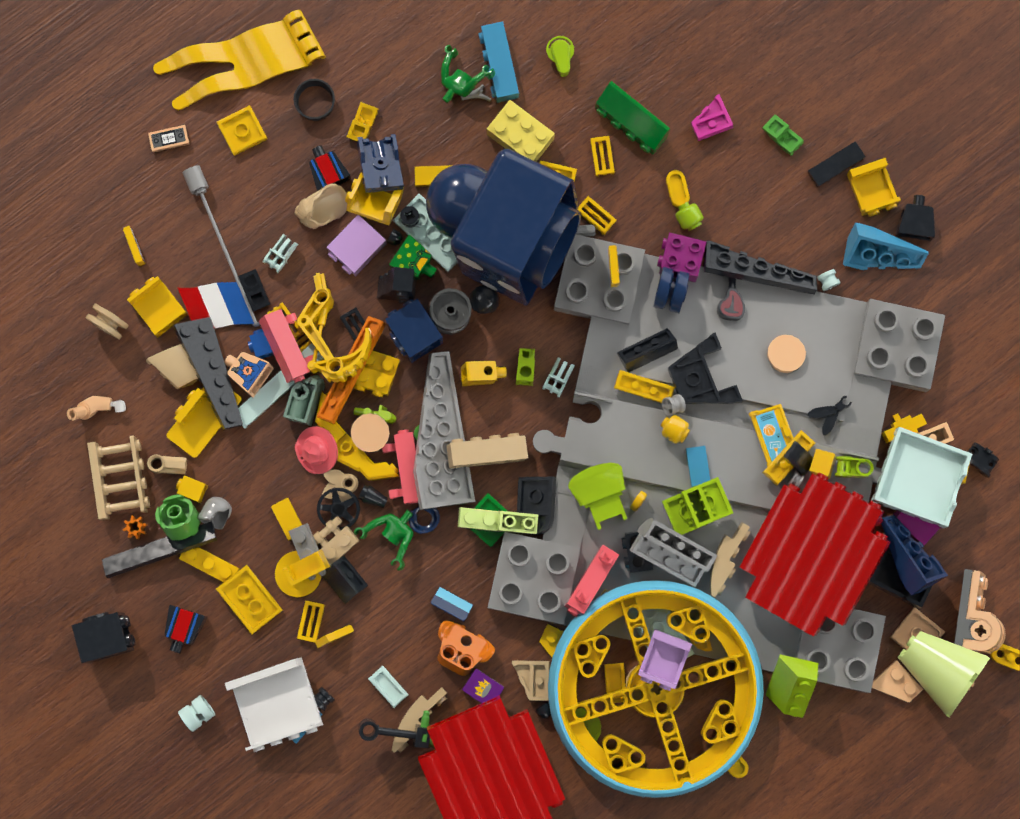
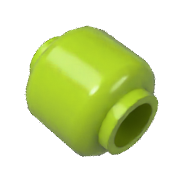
M686 202L678 207L679 211L675 214V217L682 229L691 231L702 225L701 221L704 217L697 204L689 205Z

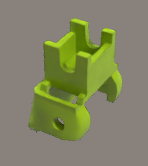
M610 462L591 466L576 474L569 481L568 487L579 503V506L584 505L585 508H590L598 530L602 529L600 522L620 514L623 520L627 519L619 497L623 495L622 491L626 488L622 467L618 463Z

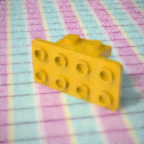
M204 387L202 390L197 388L196 391L192 390L186 404L184 406L181 405L176 410L174 419L177 421L167 433L168 439L193 458H197L221 428L211 402H209L205 394ZM234 392V396L238 406L242 401V398Z

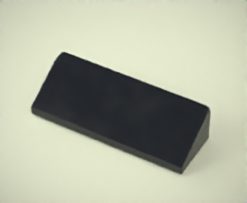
M666 328L618 351L617 354L625 370L631 372L677 350V339Z

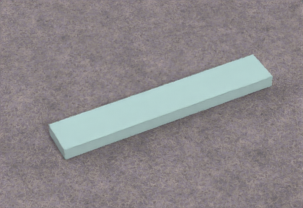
M312 343L301 352L303 358L314 354L315 347ZM318 352L316 360L321 361L324 358ZM282 371L277 373L259 389L254 398L250 397L238 408L243 422L242 426L246 429L296 383L294 381L287 383Z

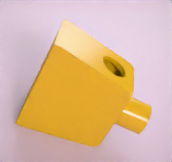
M496 361L465 362L461 366L462 386L493 384L497 381V378H506L507 376L506 366L496 367Z

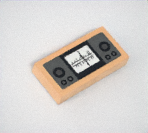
M185 125L148 133L152 152L190 144Z

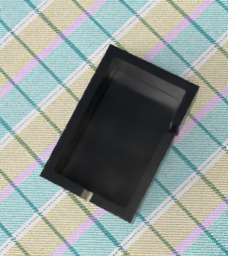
M889 547L868 583L898 599L902 598V601L915 608L923 607L932 588L931 586L920 593L911 595L905 589L899 577Z

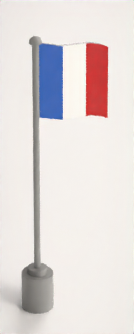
M199 165L190 167L182 172L191 194L201 197L236 282L212 283L194 288L177 287L191 321L211 317L214 329L238 324H252L254 327H258L260 323L257 322L205 199L204 194L209 187Z

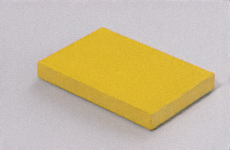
M245 565L216 588L251 634L255 633L283 611L248 565Z

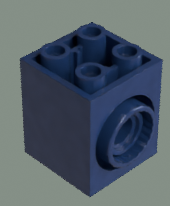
M413 299L408 300L403 304L404 307L402 309L391 311L385 319L391 331L389 333L391 339L402 356L406 355L411 363L443 344L442 335L418 299L414 301Z

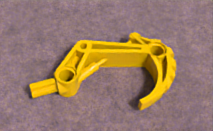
M316 273L313 276L316 291L297 319L298 325L315 347L313 360L309 361L307 367L312 373H322L328 382L344 383L347 381V377L351 376L353 378L357 374V370H361L364 366L363 363L367 361L372 342L371 330L365 328L364 341L354 353L342 357L333 356L321 335L323 327L326 325L327 315L334 306V300L330 289H327L324 273ZM327 297L324 302H320L323 298ZM319 352L321 356L324 358V360L316 362L317 354ZM340 366L338 371L333 372L335 367Z

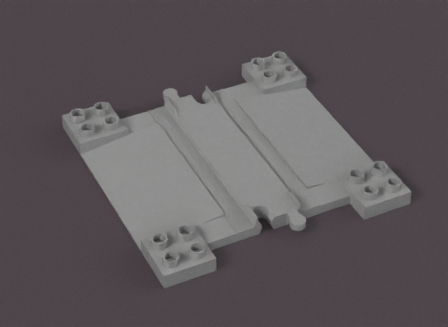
M575 235L564 261L554 311L591 319L573 403L596 405L600 410L601 417L595 423H586L579 418L569 417L565 438L554 436L548 430L538 431L534 435L533 446L537 452L541 454L553 452L561 455L556 475L554 521L550 529L544 533L542 540L504 531L488 609L568 626L575 616L567 612L568 608L564 606L602 545L613 550L619 556L593 600L598 598L605 589L610 591L630 583L655 580L685 584L712 596L710 594L711 568L708 572L705 571L696 587L654 564L653 570L630 573L629 568L625 569L624 557L628 556L627 549L622 547L621 539L625 537L626 532L637 531L649 518H653L673 530L661 501L692 488L686 448L705 446L710 480L719 477L733 514L688 532L683 536L716 553L724 534L732 538L741 522L750 527L748 538L745 542L741 541L738 546L740 548L735 558H730V561L736 564L734 575L731 579L727 578L724 582L726 587L721 595L717 594L713 598L728 608L744 626L756 648L762 670L773 672L781 654L817 662V682L871 693L886 616L854 609L846 625L842 626L827 617L817 636L813 637L745 598L756 576L741 569L740 565L783 485H787L796 472V469L793 468L777 486L762 473L767 468V462L748 413L781 404L793 438L802 430L815 442L808 451L812 457H814L815 450L820 449L834 453L836 456L870 460L874 469L871 475L866 478L835 477L837 472L836 460L831 478L828 479L833 484L836 481L846 486L845 490L851 494L855 491L863 495L862 500L869 502L872 484L877 485L879 476L882 473V468L876 467V463L879 460L877 453L890 387L895 385L922 392H927L931 389L945 315L874 299L863 302L817 291L813 295L736 279V290L744 300L745 313L738 321H727L718 316L717 306L726 297L729 277L705 273L703 266H700L696 283L688 281L686 298L678 314L670 312V299H667L664 309L653 307L661 276L659 274L660 267L657 266L659 257L645 254V249ZM611 245L617 246L620 279L618 287H611L608 247ZM668 328L677 339L678 349L629 373L674 387L668 367L694 349L700 342L707 339L712 333L716 332L722 348L719 351L705 355L704 358L717 390L737 385L743 401L742 403L686 404V409L683 413H675L674 415L689 423L688 429H690V433L683 443L674 444L662 436L663 428L660 425L666 417H671L664 413L662 403L614 389L619 370L627 372L617 352ZM781 335H792L798 338L803 343L806 351L805 360L801 367L790 373L775 370L767 358V349L770 343ZM674 389L672 397L677 395L676 389ZM843 396H847L842 402L844 405L852 402L851 406L839 412L832 431L824 436L822 434V426L826 417L813 419L808 417V412L818 407L834 406ZM610 462L618 463L622 467L626 488L622 491L623 495L619 497L627 519L623 520L621 514L600 522L602 529L598 530L590 508H585L584 505L579 506L568 484L576 474L591 466ZM860 464V472L868 473V466ZM810 471L807 472L799 485L800 493H802L812 475ZM642 490L647 494V498L638 511L635 512L630 509V506ZM633 537L630 540L631 546L633 545L637 537ZM636 556L633 559L635 566H641L644 562V559L640 556ZM697 609L691 610L689 614L692 620L699 618ZM674 615V618L679 625L681 622V618L678 615ZM624 616L609 623L599 632L631 640ZM635 628L633 635L638 638L640 635ZM697 629L695 635L705 633L704 629ZM711 631L709 639L713 651L700 650L693 644L691 646L695 655L713 659L728 656L720 641ZM685 636L687 641L691 643L689 637Z

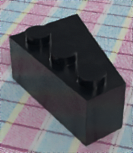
M394 267L388 273H384L383 276L380 275L377 299L397 300L400 304H404L410 299L414 301L417 281L415 270Z

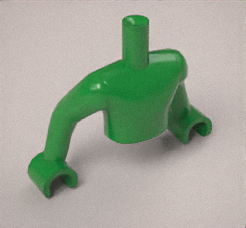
M451 45L445 46L446 56L441 67V83L448 91L442 100L449 103L454 94L467 97L484 77L491 79L495 76L494 68L489 71V66L484 65L482 71L473 78L460 69H457L453 75L449 76L450 62L452 58L457 57L458 51L456 48L452 50Z
M407 510L401 518L394 514L378 517L363 528H356L354 534L357 535L362 530L363 534L360 539H365L369 531L377 526L386 524L381 534L396 546L401 542L396 559H393L391 562V566H394L399 561L400 566L397 570L401 571L405 567L403 557L413 537L412 529L406 524L413 516V513Z

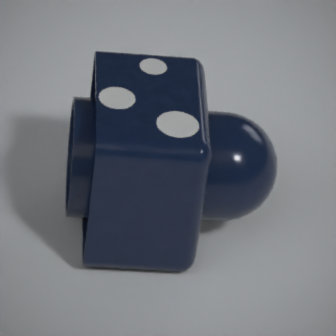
M511 149L501 150L496 155L488 171L472 164H457L442 170L431 182L426 195L428 217L433 226L442 235L451 239V249L462 274L525 306L528 305L537 288L544 289L558 272L573 243L581 219V212L578 211L574 180Z

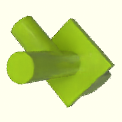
M383 405L379 406V411L357 407L354 409V415L361 416L372 413L382 417L386 423L393 424L396 422V416L387 411V408Z

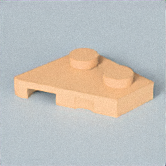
M897 660L876 677L872 684L873 689L905 702H910L923 690Z

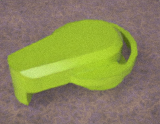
M556 36L548 42L546 53L548 58L555 62L560 76H567L570 71V59L574 54V45L569 38ZM556 39H565V40H567L571 45H569V44H568L566 41H564V40H556ZM553 40H556L555 42L552 43L551 47L548 48L549 45H550V43H551Z

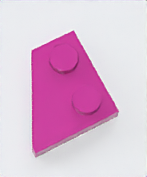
M716 95L712 103L706 106L702 113L691 122V127L698 141L733 128V123L720 95Z

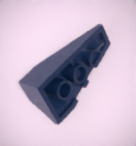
M894 514L883 517L881 524L885 535L888 536L887 540L890 541L889 547L899 577L905 589L911 595L926 590L948 576L939 561L933 555L929 556L922 549L924 545L920 541L917 543L910 537V531Z

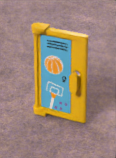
M781 404L748 413L764 453L767 467L793 439Z

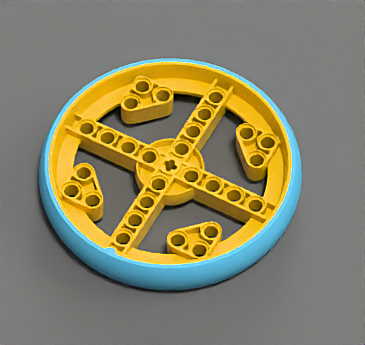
M660 580L626 584L594 599L585 613L574 617L563 632L552 657L548 680V700L554 726L563 745L577 764L599 782L615 790L635 796L651 798L671 797L695 791L713 782L729 770L746 750L756 731L761 715L764 693L762 669L756 648L746 629L736 616L718 600L699 589L685 584ZM630 608H636L638 611V615L634 619H630L627 615ZM693 609H697L699 612V618L696 620H692L689 616ZM642 610H672L673 612L669 613L666 618V623L670 628L699 643L706 642L710 637L711 631L720 641L728 656L682 670L679 677L680 683L676 689L671 688L668 691L661 688L658 690L659 693L656 694L654 691H651V688H653V684L659 686L660 683L652 681V684L640 680L641 676L638 675L645 657L639 654V649L644 645L649 646L651 641ZM674 615H678L681 618V622L677 626L671 624V618ZM624 616L639 664L631 672L627 681V688L577 702L576 683L578 670L584 677H593L610 648L609 639L605 635L597 634L609 623ZM636 627L643 628L644 633L641 637L637 638L633 635V630ZM699 628H703L705 631V636L702 639H698L695 636V632ZM599 638L606 640V646L603 649L596 647V641ZM580 644H585L588 648L584 655L577 653V647ZM729 660H733L736 665L732 671L726 669V663ZM586 663L593 665V671L589 674L583 672V666ZM710 666H715L717 673L712 677L708 676L707 669ZM691 672H697V681H689L688 676ZM734 675V705L732 706L730 702L724 699L717 701L701 730L702 738L708 743L714 744L703 754L688 762L673 712L681 705L686 689ZM636 689L642 691V697L638 700L632 698V692ZM616 695L623 696L624 701L621 705L617 706L613 703ZM597 701L605 703V708L602 711L594 709ZM661 702L667 705V709L663 713H659L656 708ZM720 705H728L729 709L726 714H720ZM633 706L640 714L656 719L670 768H641L640 766L645 762L643 751L612 734H608L603 738L601 747L591 736L583 721ZM584 707L586 709L585 716L578 717L575 714L576 709ZM666 721L672 722L673 725L672 729L668 732L663 731L662 728ZM728 723L734 724V730L731 733L725 732V726ZM709 729H715L716 735L712 739L706 737V732ZM609 739H615L617 744L615 748L608 749L606 742ZM675 740L678 742V748L673 751L669 750L668 745L670 741ZM639 752L641 759L638 762H632V753ZM615 758L622 759V765L619 768L612 766V761ZM681 759L684 761L682 769H675L674 763L676 760Z

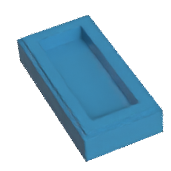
M706 447L686 448L691 487L709 481L710 474Z

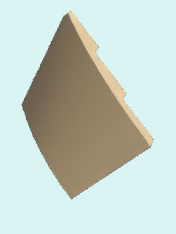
M181 344L146 359L149 365L153 364L160 371V375L168 379L170 384L176 389L193 385L198 380L197 373L193 365L190 364L189 357Z

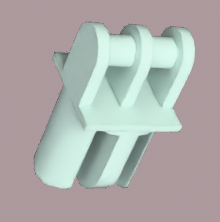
M283 234L275 246L269 249L270 251L262 262L269 264L270 268H275L276 272L279 273L284 265L288 263V258L299 244L296 242L292 244V240L286 239V235ZM272 254L276 256L273 260L270 259ZM279 259L282 260V262H281L280 265L277 264V261H278Z
M559 357L542 388L543 390L545 388L550 390L551 394L552 392L558 394V397H560L575 366L571 364L564 379H561L568 363L564 361L557 376H555L554 373L561 361ZM550 379L555 381L553 386L548 384ZM557 383L562 385L561 389L555 387Z

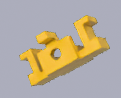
M897 413L893 415L895 422L890 424L892 428L882 432L881 435L885 443L893 440L896 428L901 427L918 433L917 428L927 423L922 414L913 418L909 415L901 419Z

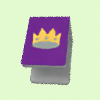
M475 669L462 690L483 703L499 696L504 687L478 669Z

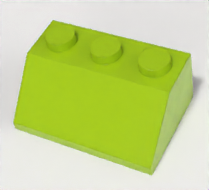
M779 655L766 695L783 714L803 718L817 683L818 663Z

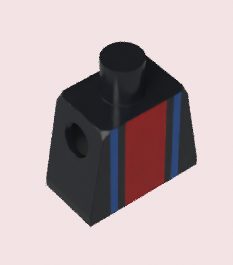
M322 145L312 149L315 159L309 161L317 191L328 184H337L339 186L351 180L349 172L334 151L325 153Z
M169 605L165 628V637L173 639L169 650L181 653L184 643L193 645L207 620V616Z

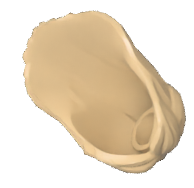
M328 184L314 194L302 199L295 208L294 213L300 222L309 228L316 229L319 226L327 225L331 221L341 218L346 213L347 203L345 198L347 192L337 184Z

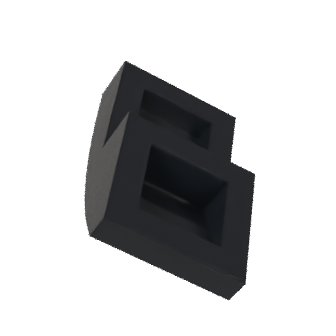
M256 269L238 276L252 311L270 305Z
M794 441L784 455L787 463L792 465L800 475L805 476L807 474L813 457L798 442Z

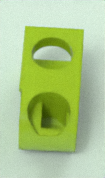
M519 349L516 385L533 386L535 349Z

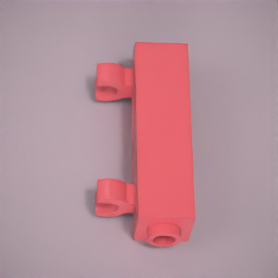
M280 309L264 315L259 320V323L286 382L294 381V383L305 380L304 376L310 372L307 365L309 361L313 360V355L303 358L289 325L297 321L296 314L292 313L284 317Z
M408 429L397 431L398 434L394 435L395 443L385 444L382 451L383 454L397 453L402 489L389 490L390 499L403 497L404 504L407 505L418 503L413 474L416 447L413 432H409Z
M605 545L599 548L564 607L568 608L567 612L575 617L578 614L585 613L619 554Z

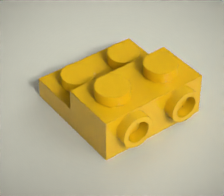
M372 351L354 385V389L363 392L367 389L373 391L372 395L383 398V395L388 396L400 359Z

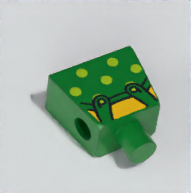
M408 235L389 264L391 269L394 267L414 269L417 280L422 274L432 279L438 270L429 264L432 260V255L411 235Z

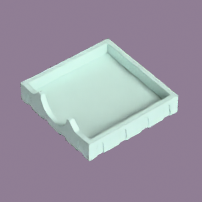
M901 427L896 428L894 438L887 452V458L881 470V476H879L875 488V494H873L871 500L912 517H918L920 520L928 523L937 524L939 527H948L953 511L957 506L956 497L959 487L967 476L972 454Z

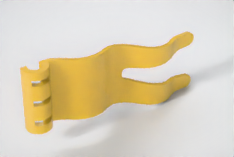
M295 10L287 14L282 21L253 28L230 40L196 44L183 48L156 63L153 70L156 74L162 75L195 63H233L234 70L205 78L172 101L173 108L182 110L207 95L221 91L250 88L277 75L306 68L312 65L314 60L318 58L324 59L326 56L302 11ZM296 19H300V20H301V21H299V22H297V23L291 25V23H292L294 20H296ZM308 33L309 36L299 40L300 36ZM316 48L317 51H314L311 54L307 55L308 51Z

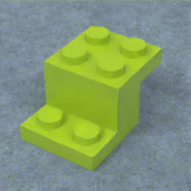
M719 477L661 501L673 530L681 535L733 514Z

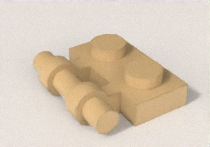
M338 516L333 520H329L324 529L320 532L317 531L313 535L316 544L320 543L323 546L321 549L329 565L341 558L360 541L348 526H345L342 530L339 529L338 525L342 523V520ZM333 532L336 536L328 542L325 537Z

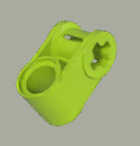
M836 456L837 472L835 477L866 478L873 472V464L868 459ZM866 464L868 466V473H861L859 465Z

